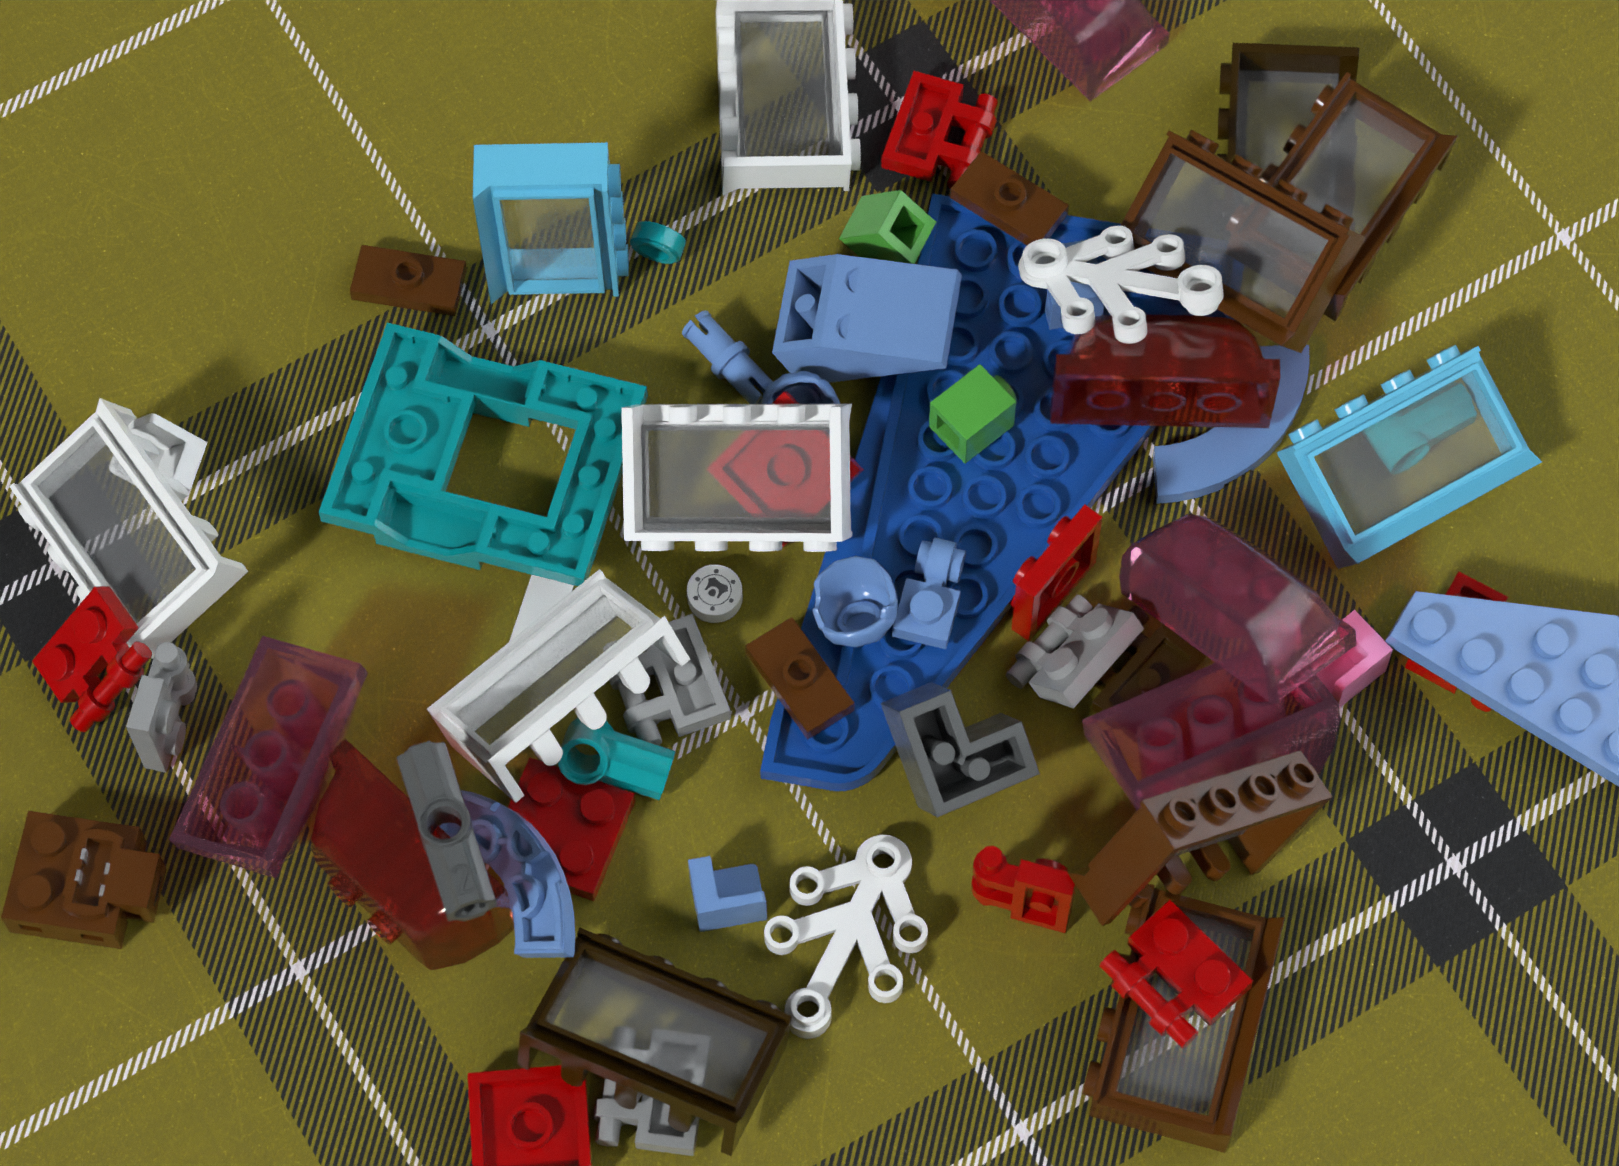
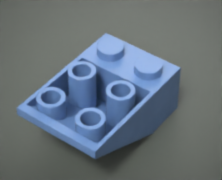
M840 254L792 260L789 262L772 353L790 373L800 371L815 373L821 379H826L828 383L946 368L962 275L957 269Z

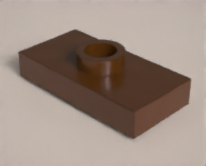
M982 151L953 185L950 192L951 199L1025 245L1039 239H1049L1066 218L1069 211L1067 203Z
M361 245L350 287L351 299L456 316L467 272L466 261Z
M793 617L745 645L747 656L807 740L855 711V703Z

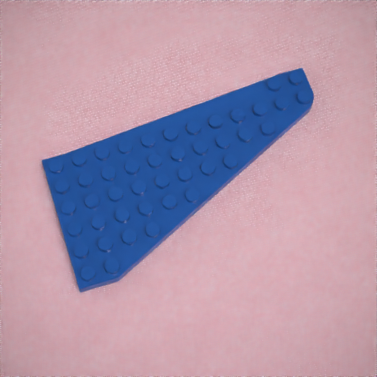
M932 194L928 215L936 221V224L921 250L917 264L957 269L962 275L947 366L943 369L881 376L855 457V461L864 470L850 483L852 537L843 542H837L836 551L825 552L818 575L837 560L853 556L874 559L889 573L895 587L899 606L906 578L924 582V575L915 573V564L922 540L933 542L935 537L956 542V548L966 550V556L959 582L948 581L946 588L961 591L960 602L947 649H942L893 637V625L879 641L860 647L834 644L824 636L823 631L819 630L813 614L816 597L814 587L801 630L855 703V711L807 740L777 698L770 720L760 769L761 779L830 791H848L871 781L897 751L880 703L930 682L945 688L950 685L1012 607L1010 604L1016 590L1013 579L1022 564L1030 556L1038 559L1049 547L1047 539L1050 533L1064 516L1072 519L1084 504L1089 508L1095 504L1235 328L1236 320L1217 309L1209 315L1196 316L1189 313L1179 300L1123 291L1132 305L1142 309L1146 314L1148 332L1141 341L1131 344L1118 341L1114 335L1113 317L1105 306L1102 321H1097L1095 326L1086 333L1072 334L1064 328L1049 330L1045 313L1047 289L1026 284L1019 274V261L1027 245L957 203L950 196ZM1067 215L1049 239H1055L1062 244L1087 240L1101 235L1105 229L1111 226H1120L1121 224ZM1149 229L1145 239L1150 242L1165 234L1179 236L1184 242L1185 262L1192 266L1208 265L1216 268L1221 273L1222 283L1241 293L1245 265L1226 254L1230 241ZM1102 255L1096 257L1098 264L1107 261ZM1145 268L1138 271V272H1144V273L1154 274V273H1152L1151 271H1149V270H1147V269H1145ZM981 364L992 377L995 375L1001 376L1013 389L1017 401L1015 423L1012 428L965 464L929 427L930 402Z

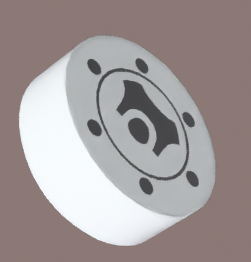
M722 565L704 566L698 569L688 581V605L693 614L703 621L710 623L724 622L732 618L741 607L743 600L741 581L737 574L728 567Z

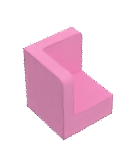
M1354 610L1338 623L1333 641L1303 664L1301 673L1338 710L1386 671L1393 649Z

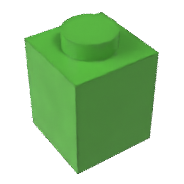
M902 190L864 195L859 200L839 239L859 257L915 264L936 221Z
M979 364L930 402L929 427L966 464L1014 426L1016 395L1011 386L1001 376L995 375L992 377Z

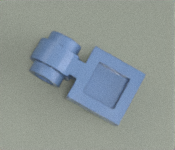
M935 537L933 542L922 540L915 564V573L924 575V582L906 578L896 620L892 628L893 637L947 649L960 602L961 591L946 588L948 581L959 582L966 556V550L957 549L956 542Z

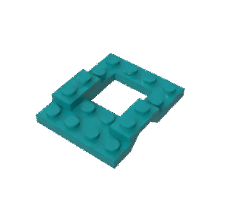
M387 322L319 509L321 522L373 534L376 544L477 570H481L483 563L579 586L589 577L623 473L622 408L636 404H645L648 397L647 386L542 360L513 367L473 357L440 335ZM473 413L530 427L532 419L576 429L547 517L446 492Z

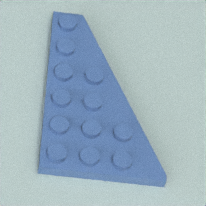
M1416 591L1410 597L1385 640L1390 647L1619 787V616Z

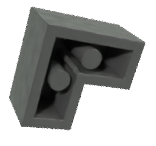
M933 682L880 703L917 806L935 817L942 816L1040 774L1023 724L1015 718L999 713L964 728L951 690Z

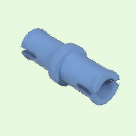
M707 310L695 315V318L700 322L699 326L707 335L692 320L685 325L682 335L689 339L712 364L711 371L718 379L726 378L749 404H760L763 396L754 385L764 393L766 387L774 381L748 356L750 349L742 341L735 342L711 317Z

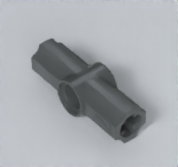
M427 741L411 746L406 752L397 756V762L448 921H467L483 916L488 910L497 906V901L474 833L470 813L465 805L445 742L433 743ZM451 822L461 827L460 831L449 839H439L432 835L433 831L443 823Z

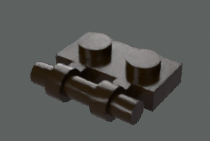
M1132 605L1128 611L1134 613L1142 626H1144L1149 620L1145 611L1136 605ZM1164 623L1150 638L1140 633L1124 651H1128L1133 657L1118 673L1109 668L1093 686L1100 689L1101 692L1092 701L1091 710L1134 744L1206 663V655Z

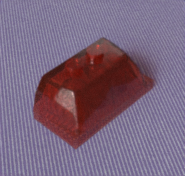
M1111 315L1095 316L1096 323L1091 330L1083 334H1075L1065 353L1056 354L1050 403V424L1269 428L1280 383V359H1264L1256 337L1240 322L1229 318L1188 315H1146L1148 330L1146 337L1139 342L1127 344L1115 338L1113 317Z
M346 738L329 753L335 774L318 805L311 837V851L316 863L332 878L327 883L342 902L349 907H352L356 902L371 915L367 920L368 924L383 941L391 945L397 940L424 967L430 970L466 963L499 944L514 930V920L507 889L489 873L488 876L497 906L488 910L483 916L474 919L448 921L427 853L422 844L409 798ZM439 826L432 834L439 839L451 838Z

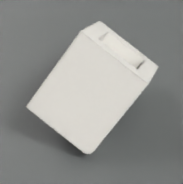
M154 413L133 420L127 426L131 433L148 439L158 449L160 454L152 462L160 473L178 480L187 491H190L208 442ZM114 456L110 466L111 472L134 484Z

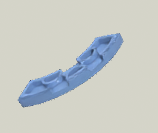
M1280 345L1255 346L1251 382L1238 406L1226 419L1196 438L1171 445L1154 446L1153 464L1156 504L1194 499L1219 491L1224 488V484L1237 479L1249 470L1253 471L1273 453L1282 442V438L1300 409L1308 378L1309 345L1305 346L1302 353Z
M461 790L465 805L470 813L483 861L492 867L505 884L504 890L508 897L514 920V954L524 958L574 957L575 919L571 893L561 865L545 838L532 824L515 811L490 798ZM451 822L443 823L433 831L432 835L439 839H449L455 836L461 827Z

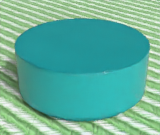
M641 221L635 226L630 244L638 254L647 259L664 264H673L680 261L686 240L680 233L667 226L649 221Z

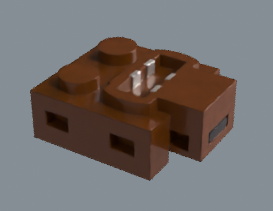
M28 811L1 918L10 933L122 949L128 924L127 919L154 923L167 869L160 854L145 852L147 841L140 827Z

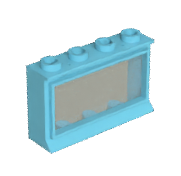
M608 142L474 145L473 204L491 304L507 291H509V295L605 293V290H613V297H619V276H629L628 244H626V219L624 218L623 191H621L620 164H610Z
M1455 344L1426 360L1431 368L1430 370L1415 378L1410 369L1380 384L1385 394L1370 402L1367 401L1364 394L1334 409L1339 419L1324 427H1321L1318 419L1296 429L1288 434L1293 444L1276 452L1338 569L1362 562L1542 463L1527 446L1478 353L1481 351L1479 346L1460 353Z

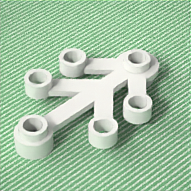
M1111 226L1105 229L1101 235L1067 248L1055 239L1046 238L1033 241L1023 250L1018 265L1020 277L1026 284L1049 290L1061 308L1063 328L1072 334H1083L1090 331L1095 326L1096 320L1093 303L1086 298H1080L1071 282L1090 285L1113 317L1115 338L1127 344L1141 341L1146 337L1148 330L1145 312L1138 307H1134L1123 291L1179 300L1189 313L1196 316H1205L1216 311L1224 296L1221 273L1216 268L1208 265L1189 267L1182 271L1178 278L1138 272L1152 265L1165 271L1181 267L1185 262L1184 242L1177 235L1165 234L1154 239L1151 244L1134 250L1132 232L1124 226ZM1101 255L1107 259V261L1099 264L1086 263Z
M876 835L860 845L855 860L822 871H818L813 867L797 869L790 878V894L795 902L804 906L816 904L824 893L856 884L859 885L851 901L796 920L787 916H776L767 922L764 929L765 944L771 952L778 955L791 953L798 944L834 933L807 987L796 990L787 999L785 1013L792 1016L790 1031L796 1036L805 1039L816 1038L828 1029L831 1022V1004L828 997L856 942L869 973L868 990L870 995L881 1003L893 1002L901 995L903 990L902 973L897 967L890 964L872 916V911L881 893L895 922L893 941L899 950L905 953H916L922 950L927 943L928 927L921 917L915 915L906 892L904 882L910 875L912 858L908 847L898 838L890 835ZM879 854H887L893 858L894 863L890 867L883 869L877 867L873 863V859ZM803 879H811L818 885L817 889L809 894L800 892L796 886ZM907 926H913L920 931L921 936L916 941L910 942L900 936V931ZM783 927L790 930L793 935L785 943H778L771 937L772 932L777 928ZM886 975L895 980L896 986L890 991H881L875 986V981L880 976ZM812 1001L817 1004L819 1011L812 1017H804L799 1014L797 1008L802 1002Z

